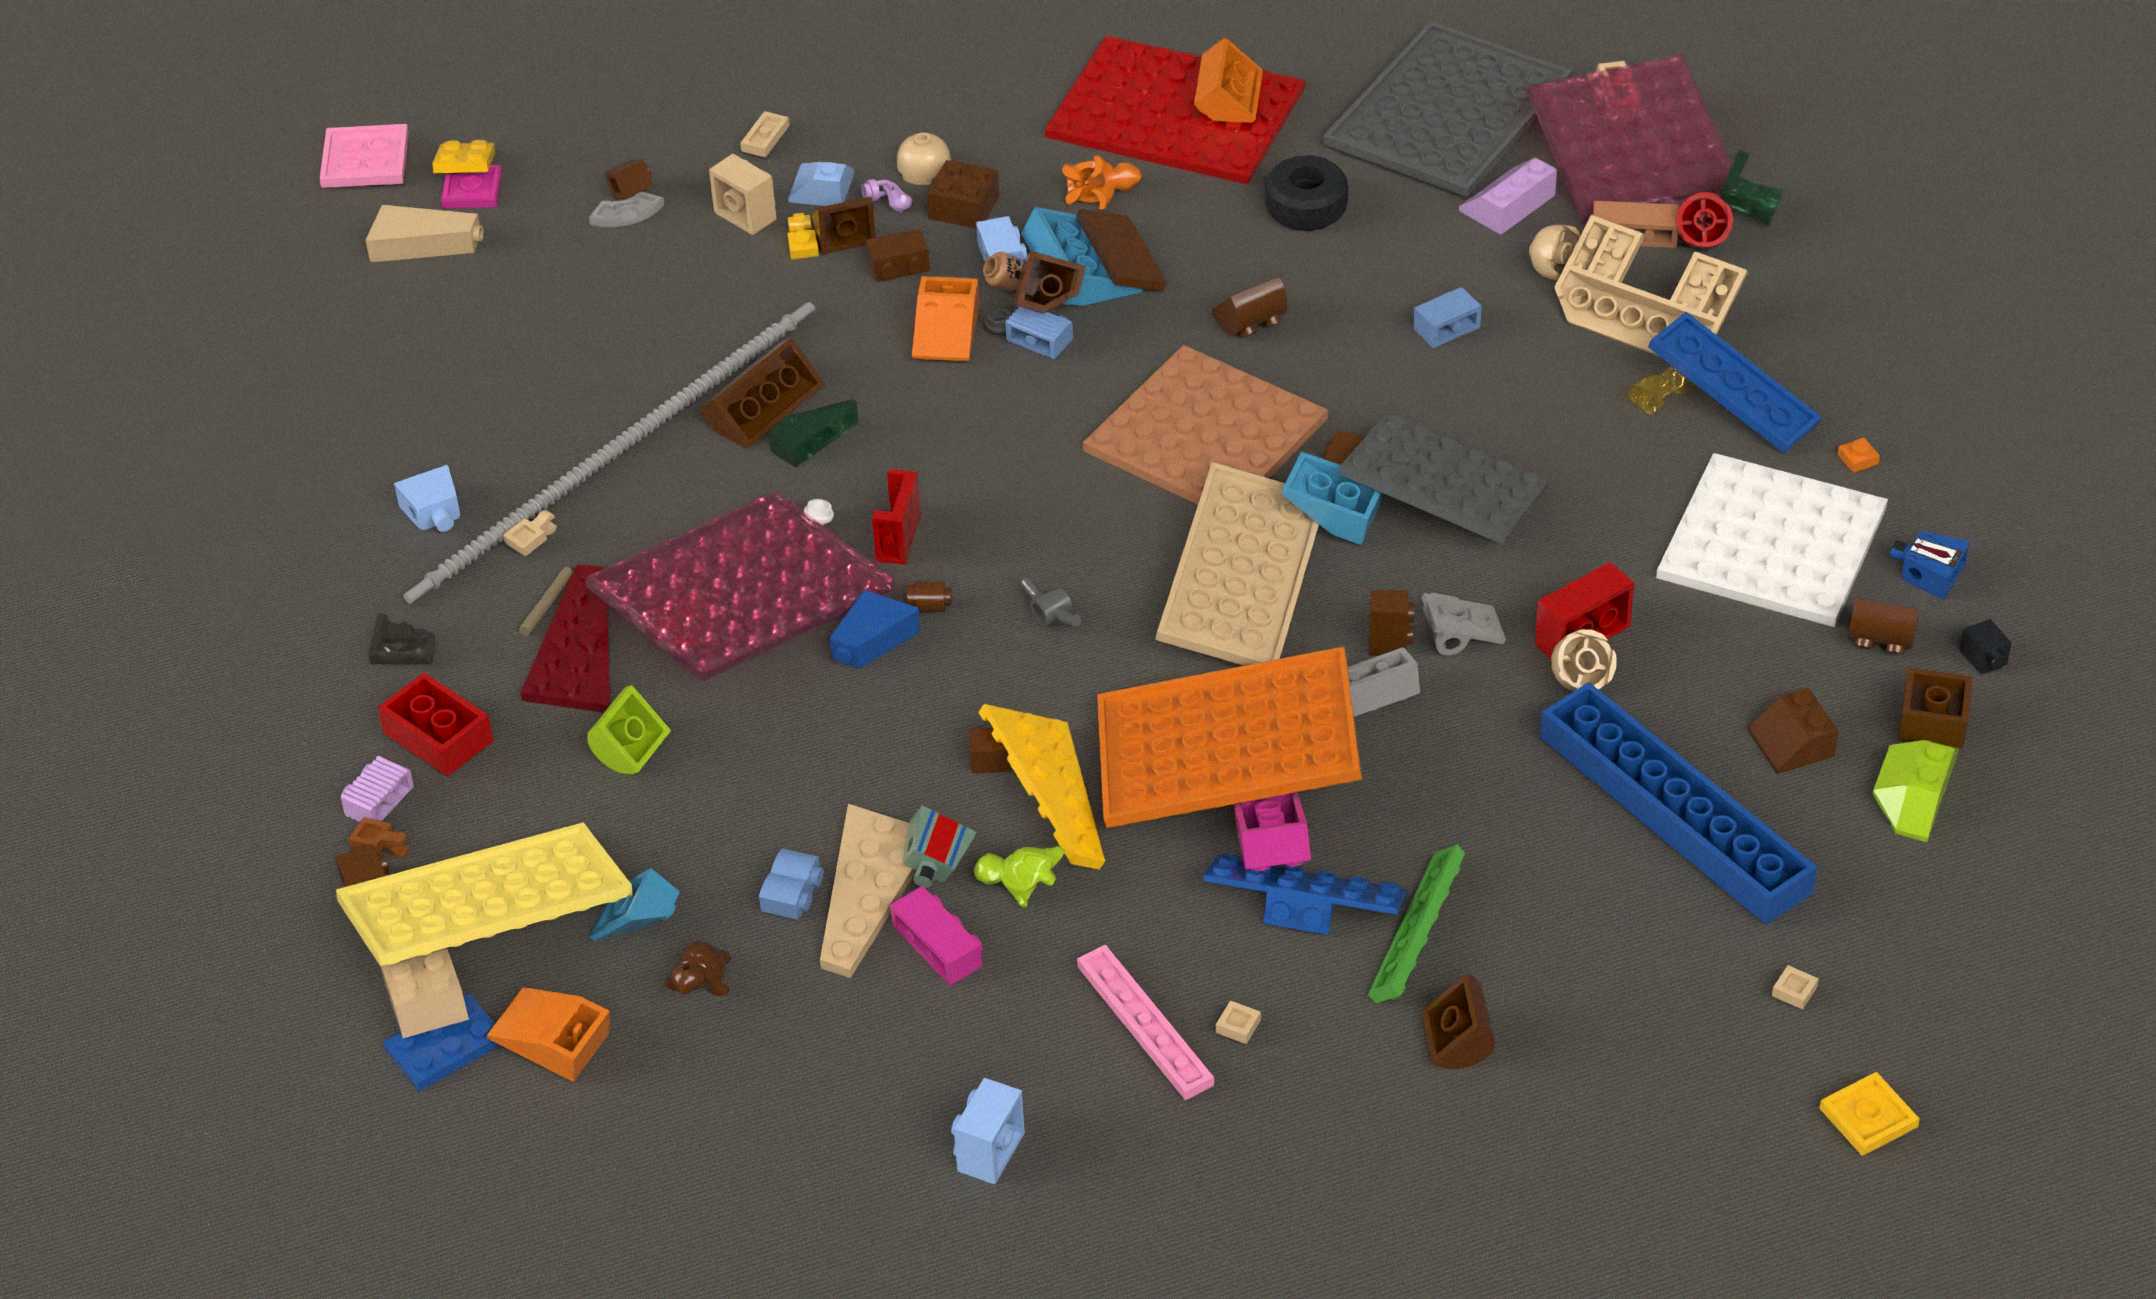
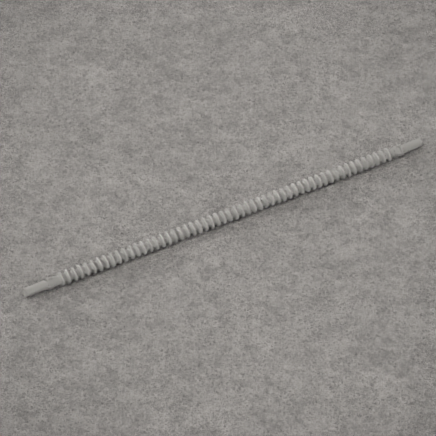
M807 302L792 314H785L779 323H773L771 327H767L765 331L760 332L759 336H755L754 340H749L748 344H743L742 349L738 348L736 353H731L730 357L720 361L718 366H713L712 370H708L706 374L696 378L694 383H690L688 387L678 391L676 396H672L670 400L664 402V405L661 404L658 409L648 413L646 418H641L640 422H635L634 427L630 426L628 431L622 432V436L617 435L616 440H611L609 444L603 446V449H598L597 454L592 453L591 458L585 459V463L580 462L578 467H573L572 472L567 471L566 476H561L560 481L555 480L553 485H548L547 490L543 489L541 494L534 496V499L530 498L528 503H523L522 508H516L515 513L511 512L509 517H504L503 522L499 521L496 523V527L491 526L490 531H484L483 536L479 535L477 537V541H471V546L465 545L464 550H458V555L452 554L451 559H446L445 564H439L437 570L425 574L424 580L403 594L405 601L408 604L413 603L429 590L439 588L444 579L450 580L452 574L457 575L458 569L464 570L465 565H471V560L476 561L478 556L484 555V551H490L491 546L496 547L497 541L502 542L504 540L503 535L524 518L527 520L529 518L534 519L536 514L542 512V509L547 510L548 505H553L555 500L559 501L561 496H566L567 491L571 492L573 486L578 487L580 482L583 483L586 481V478H591L592 473H597L598 468L603 469L605 464L608 465L611 460H616L617 455L620 456L623 454V451H628L629 446L633 447L635 442H640L642 438L647 437L648 433H653L654 429L660 427V424L663 425L666 423V420H671L672 415L676 416L678 411H683L684 407H689L690 402L694 403L696 398H701L702 394H707L708 389L712 390L714 385H719L720 381L730 377L732 372H737L738 368L748 364L750 360L755 358V355H760L761 351H766L767 347L773 345V342H778L779 338L781 339L785 336V332L796 329L800 321L815 311V306L811 302Z

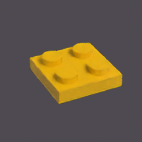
M456 140L446 141L440 144L433 160V173L488 172L496 153L495 143H487L485 140H474L471 143L461 144Z
M1877 1072L1820 1101L1819 1109L1861 1156L1918 1128L1920 1118Z

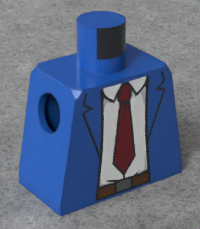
M1922 531L1918 534L1912 545L1896 540L1892 546L1890 557L1904 562L1901 576L1904 581L1945 600L1966 565L1970 542Z

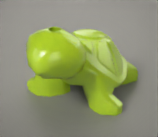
M1059 846L1045 849L1023 847L1016 850L1006 859L1001 858L995 853H987L978 859L973 868V873L976 880L987 885H993L1002 881L1018 905L1024 908L1027 906L1028 899L1038 882H1042L1047 886L1053 885L1056 875L1052 872L1051 868L1063 857L1064 850Z

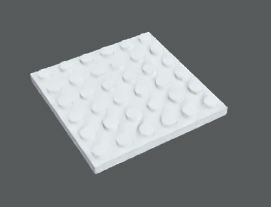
M1713 453L1657 569L1656 578L1835 627L1887 508L1888 499Z

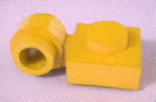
M803 212L795 213L793 217H788L789 233H787L791 260L819 256L815 229L812 230L810 215H804Z

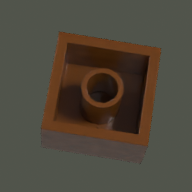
M946 160L927 192L929 219L977 229L976 222L987 219L1000 196L998 170Z
M1908 668L1899 740L1913 742L1929 740L1956 748H1963L1968 725L1973 677Z

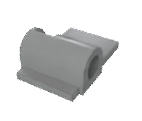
M1432 592L1431 594L1424 593L1422 595L1423 611L1436 648L1440 654H1457L1466 647L1470 639L1503 645L1506 642L1494 606L1459 600L1458 597ZM1457 638L1459 645L1455 648L1447 649L1445 641Z

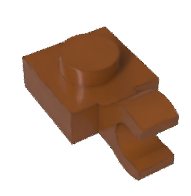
M367 817L361 819L348 838L350 848L358 849L373 844L377 855L384 848L395 857L405 858L410 850V846L403 845L407 838L406 834L394 832L391 823Z

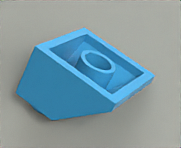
M652 868L629 880L632 884L633 896L628 895L617 902L605 904L589 938L597 941L649 927L660 920H667L676 909L674 903L680 891Z

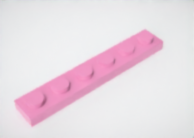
M1106 945L1077 958L1079 970L1184 1100L1214 1086V1076Z

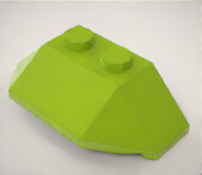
M1929 740L1889 745L1873 790V795L1884 815L1891 822V827L1895 834L1928 842L1959 748Z

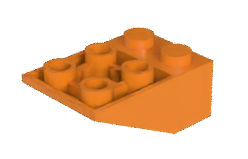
M921 277L917 298L912 359L970 360L980 307L978 279Z
M523 987L489 1031L487 1039L574 1082L609 1035L610 1011L581 996Z

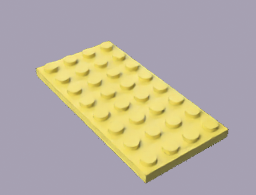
M584 822L336 889L337 901L380 966L393 965L401 960L429 955L433 951L461 946L465 942L479 938H489L497 933L521 929L529 924L553 920L561 915L585 911L593 906L617 902L628 895L633 896L632 884Z

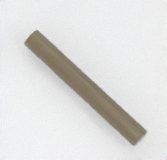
M564 567L519 627L521 634L525 636L530 635L573 574L571 568Z

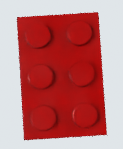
M1608 562L1599 568L1593 569L1583 577L1569 582L1566 586L1552 594L1545 595L1538 601L1535 646L1551 659L1555 646L1566 635L1578 630H1594L1609 639L1631 626L1635 582L1613 563Z
M425 672L378 706L383 733L447 777L494 741L489 715Z

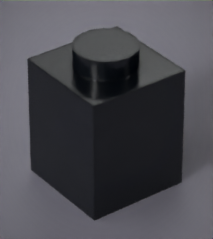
M1988 619L1964 628L1960 651L1982 675L1992 670H1998L2008 664L2012 643L1995 623Z

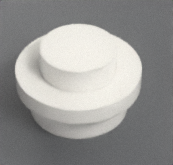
M822 499L809 501L803 512L805 519L817 526L832 521L834 514L831 504Z

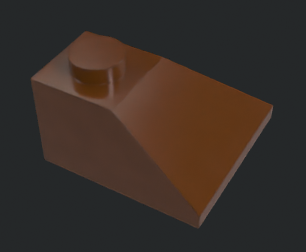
M871 196L819 207L812 212L813 227L822 255L865 246L866 240L876 238L873 200Z

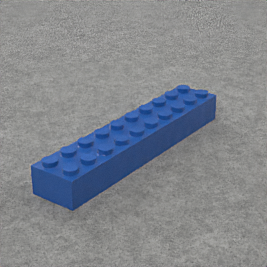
M1590 682L1542 711L1540 738L1764 924H1769L1814 893L1818 868L1814 863Z

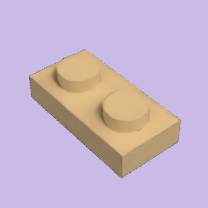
M764 111L741 141V151L766 158L790 126L789 117Z

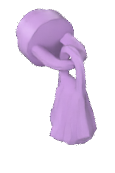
M870 179L866 180L865 184H861L863 198L871 196L873 201H878L880 197L887 195L889 205L900 213L911 207L912 198L904 193L894 182L885 179L880 181ZM882 185H883V190H884V191H879V187H878V186H882Z

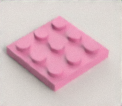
M394 124L326 128L320 172L321 188L402 184L404 181L409 136L408 125Z

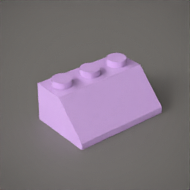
M1535 157L1511 168L1461 204L1459 211L1502 235L1555 196L1557 169Z

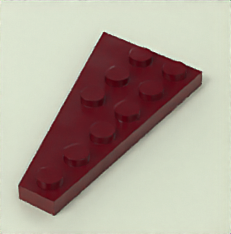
M584 564L576 565L521 690L522 701L604 713L611 705L606 567Z

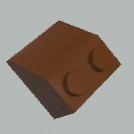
M1809 687L1779 696L1748 727V732L1777 774L1835 757L1839 730Z

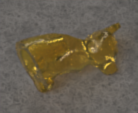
M1671 366L1659 376H1648L1629 388L1628 397L1634 404L1644 409L1647 414H1652L1656 411L1655 406L1658 408L1662 407L1664 403L1662 398L1667 397L1670 392L1677 394L1685 392L1684 376Z

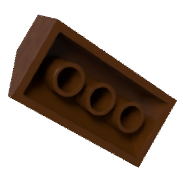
M789 338L770 349L701 405L698 410L715 433L746 449L825 385V383L793 339Z

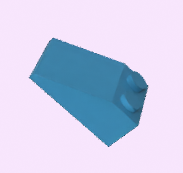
M1301 451L1281 494L1332 535L1362 545L1380 507L1383 493L1340 475L1341 465Z

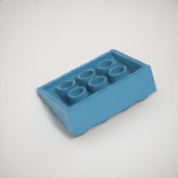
M1038 207L1034 208L1021 233L1030 251L1086 266L1079 294L1062 304L1085 306L1143 291L1142 288L1114 285L1079 223L1076 214Z

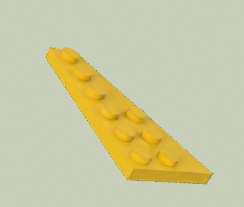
M984 704L978 713L983 721L989 720L994 728L991 733L997 743H1003L1009 753L1006 759L1028 795H1035L1040 804L1038 807L1039 813L1043 818H1049L1056 831L1053 836L1064 850V854L1069 862L1073 865L1100 870L1105 862L1068 722Z

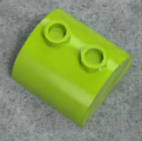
M629 685L620 692L590 729L587 740L594 755L607 767L622 774H635L641 770L671 730L633 685Z

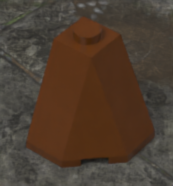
M1030 251L1018 278L1014 294L1016 306L1044 314L1079 294L1086 266Z

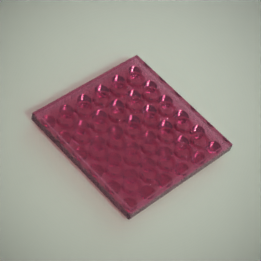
M1683 54L1528 87L1527 94L1582 223H1587L1590 216L1593 215L1594 201L1674 204L1683 202L1691 195L1700 192L1719 194L1739 189L1741 182Z

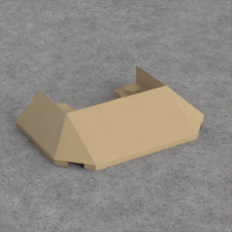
M1593 215L1590 216L1554 287L1569 324L1656 356L1659 355L1648 348L1651 339L1685 312H1688L1717 335L1748 273L1746 269L1694 252L1671 299L1662 298L1622 283L1644 240L1643 233Z

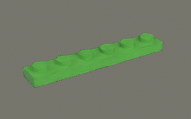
M1457 844L1434 853L1368 993V996L1376 1004L1389 999L1394 1000L1404 992L1406 988L1405 983L1410 972L1417 964L1416 959L1421 948L1428 940L1427 935L1432 924L1439 917L1438 911L1450 893V885L1460 871V864L1465 852Z

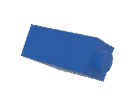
M864 590L829 638L832 660L860 669L918 634L921 630L919 608Z

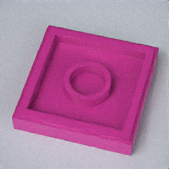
M491 165L488 172L446 173L441 198L442 209L497 207L503 173L502 166Z

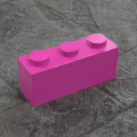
M924 886L890 904L892 926L950 986L982 967L981 952L983 951V946L979 938L975 934L970 935L964 929L960 919L955 914L951 915L944 908L940 898L935 894L931 895Z

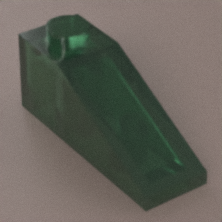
M850 399L788 416L769 430L771 452L796 468L859 423L857 401Z

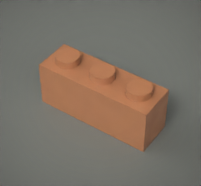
M1594 201L1593 216L1643 233L1644 240L1640 246L1677 248L1678 231L1676 216L1679 205Z

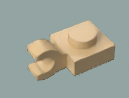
M543 510L531 522L524 518L503 535L505 544L526 557L547 540L546 535L552 534L557 529V525L551 522L555 517L554 514Z

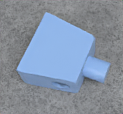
M448 465L394 483L399 507L420 530H427L436 526L439 531L445 532L453 527V520L460 517L458 500Z

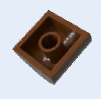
M1279 276L1229 297L1213 308L1212 312L1221 328L1230 335L1240 333L1241 337L1244 338L1257 332L1255 326L1264 323L1265 327L1268 328L1281 322L1280 316L1285 314L1287 310V295L1282 280Z
M1855 598L1849 638L1855 639L1854 646L1873 649L1874 643L1886 645V652L1904 655L1905 648L1912 649L1919 609Z
M1466 973L1422 1010L1432 1062L1443 1068L1460 1069L1473 1066L1486 1059L1495 1047L1482 984L1477 978Z

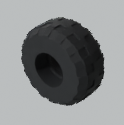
M1299 155L1285 159L1276 165L1266 178L1265 202L1268 213L1281 225L1290 227L1293 230L1313 231L1326 228L1328 225L1335 223L1345 213L1348 203L1347 177L1334 162H1330L1323 157Z

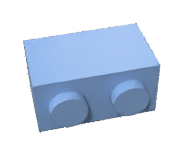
M1009 216L976 222L977 242L984 262L988 257L1001 251L1016 256L1023 261L1026 260L1027 251L1025 244H1020L1018 227H1013Z

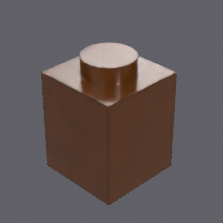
M631 159L604 172L614 198L626 199L653 186L650 179V168L643 160Z
M993 727L969 729L972 774L1010 772V763L1006 759L1009 753L1003 743L995 741L991 734L994 730Z

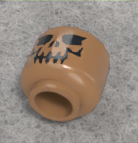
M1002 251L988 257L983 267V274L987 284L1005 292L1015 291L1024 262L1022 259Z

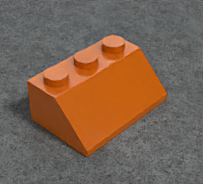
M1224 37L1202 54L1194 105L1201 113L1206 114L1213 121L1252 123L1256 119L1263 69Z

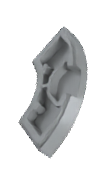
M641 191L625 200L614 202L601 201L589 216L590 225L619 227L643 221L657 213L664 206V197Z

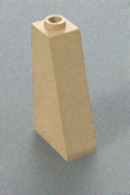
M382 205L366 238L370 262L474 253L478 242L483 240L484 228L479 223L478 214Z

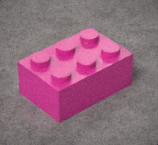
M1298 792L1233 804L1236 832L1245 869L1263 871L1273 865L1298 866L1303 864L1304 861L1311 860L1307 822Z

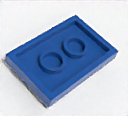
M470 993L463 997L469 1020L403 1038L401 1032L383 1041L385 1051L418 1091L423 1090L500 1046L487 1039V1034L495 1025V1022Z

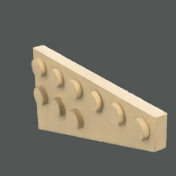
M848 804L820 956L821 969L851 978L891 914L890 904L900 899L915 875L916 870L905 866L903 863L908 822Z

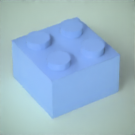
M983 1078L978 1089H973L970 1092L966 1109L962 1115L958 1114L951 1129V1133L955 1138L953 1154L956 1156L958 1172L996 1184L1025 1134L1022 1090Z

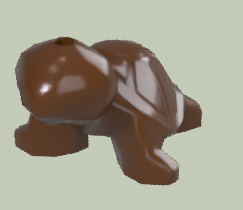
M694 942L683 949V953L673 967L670 977L665 979V985L667 988L673 991L677 990L685 995L700 989L704 984L709 993L715 996L726 995L729 992V987L721 983V979L725 972V965L731 960L729 952L719 950L707 942Z

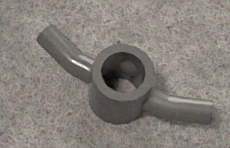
M1026 577L1021 581L1020 585L1032 598L1030 607L1035 619L1041 626L1047 627L1058 620L1072 626H1078L1081 623L1080 615L1072 613L1073 606L1071 600L1063 588L1056 587L1043 593L1030 577Z

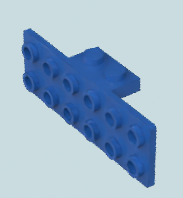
M1228 854L1216 857L1203 876V881L1267 892L1264 924L1326 935L1329 934L1331 929L1334 904L1398 914L1408 895V890L1400 889V885L1396 883L1383 882L1381 885L1368 883V880L1362 877L1343 879L1337 878L1334 873L1327 871H1318L1316 874L1303 872V868L1298 866H1285L1284 868L1271 866L1263 871L1245 869L1244 861H1239V857Z

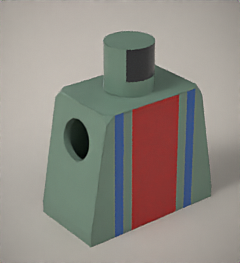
M921 805L910 819L903 856L905 866L916 870L913 879L915 884L920 887L929 888L934 880L945 882L974 839L976 831Z

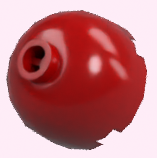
M1709 192L1696 193L1685 200L1677 212L1676 225L1678 235L1685 244L1693 249L1707 250L1715 248L1726 240L1732 230L1734 218L1731 207L1724 200L1720 199V196Z

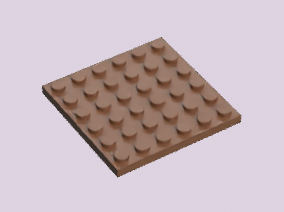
M1183 345L1083 442V451L1198 505L1212 462L1270 478L1328 419V409Z

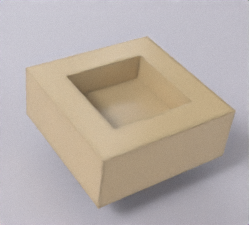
M1788 965L1774 985L1772 996L1803 1010L1817 989L1819 978Z
M1230 1001L1216 1023V1033L1247 1044L1261 1021V1012Z

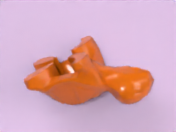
M1100 155L1094 156V160L1081 162L1077 165L1065 164L1062 168L1063 174L1067 176L1068 193L1065 198L1066 203L1071 205L1077 201L1085 203L1100 202V210L1107 208L1115 189L1120 191L1132 190L1140 183L1143 176L1139 168L1129 162H1121L1113 168Z

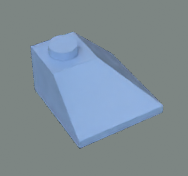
M832 162L802 163L789 194L788 202L820 206L844 202L854 176V168L846 164Z

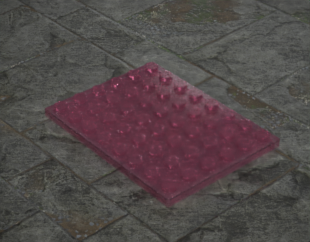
M775 491L588 576L586 587L701 681H705L848 612L864 590L878 595L892 591L894 580L781 493Z

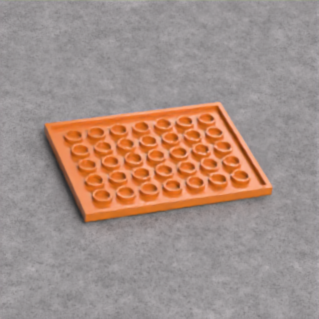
M1344 646L1097 694L1103 818L1106 828L1362 780L1348 663Z

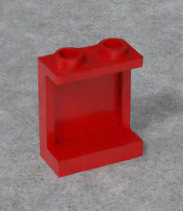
M889 469L887 480L890 511L874 510L872 517L876 562L906 565L921 518L918 472Z

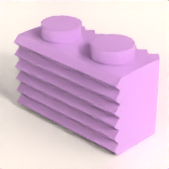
M377 756L372 764H367L363 768L361 775L357 777V780L353 781V784H349L344 788L341 794L344 814L347 817H351L352 820L355 819L357 822L361 821L363 817L382 821L414 787L410 769Z

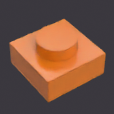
M1865 438L1838 446L1837 455L1852 473L1879 464L1880 455Z

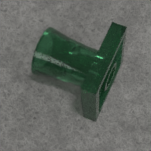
M1739 150L1719 194L1720 199L1724 200L1726 204L1728 203L1729 206L1741 210L1769 226L1784 189L1766 186L1742 178L1750 154Z

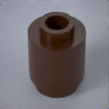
M916 581L915 585H908L907 604L918 607L919 612H945L946 606H951V587H946L945 581Z

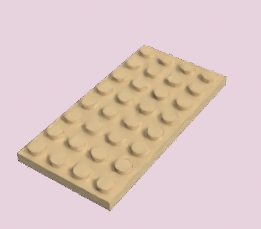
M1211 463L1155 640L1243 666L1280 659L1319 526L1315 520L1281 494L1285 483L1217 463Z

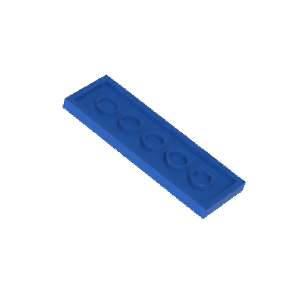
M1688 312L1683 313L1652 338L1648 348L1784 454L1818 426L1822 419V416Z

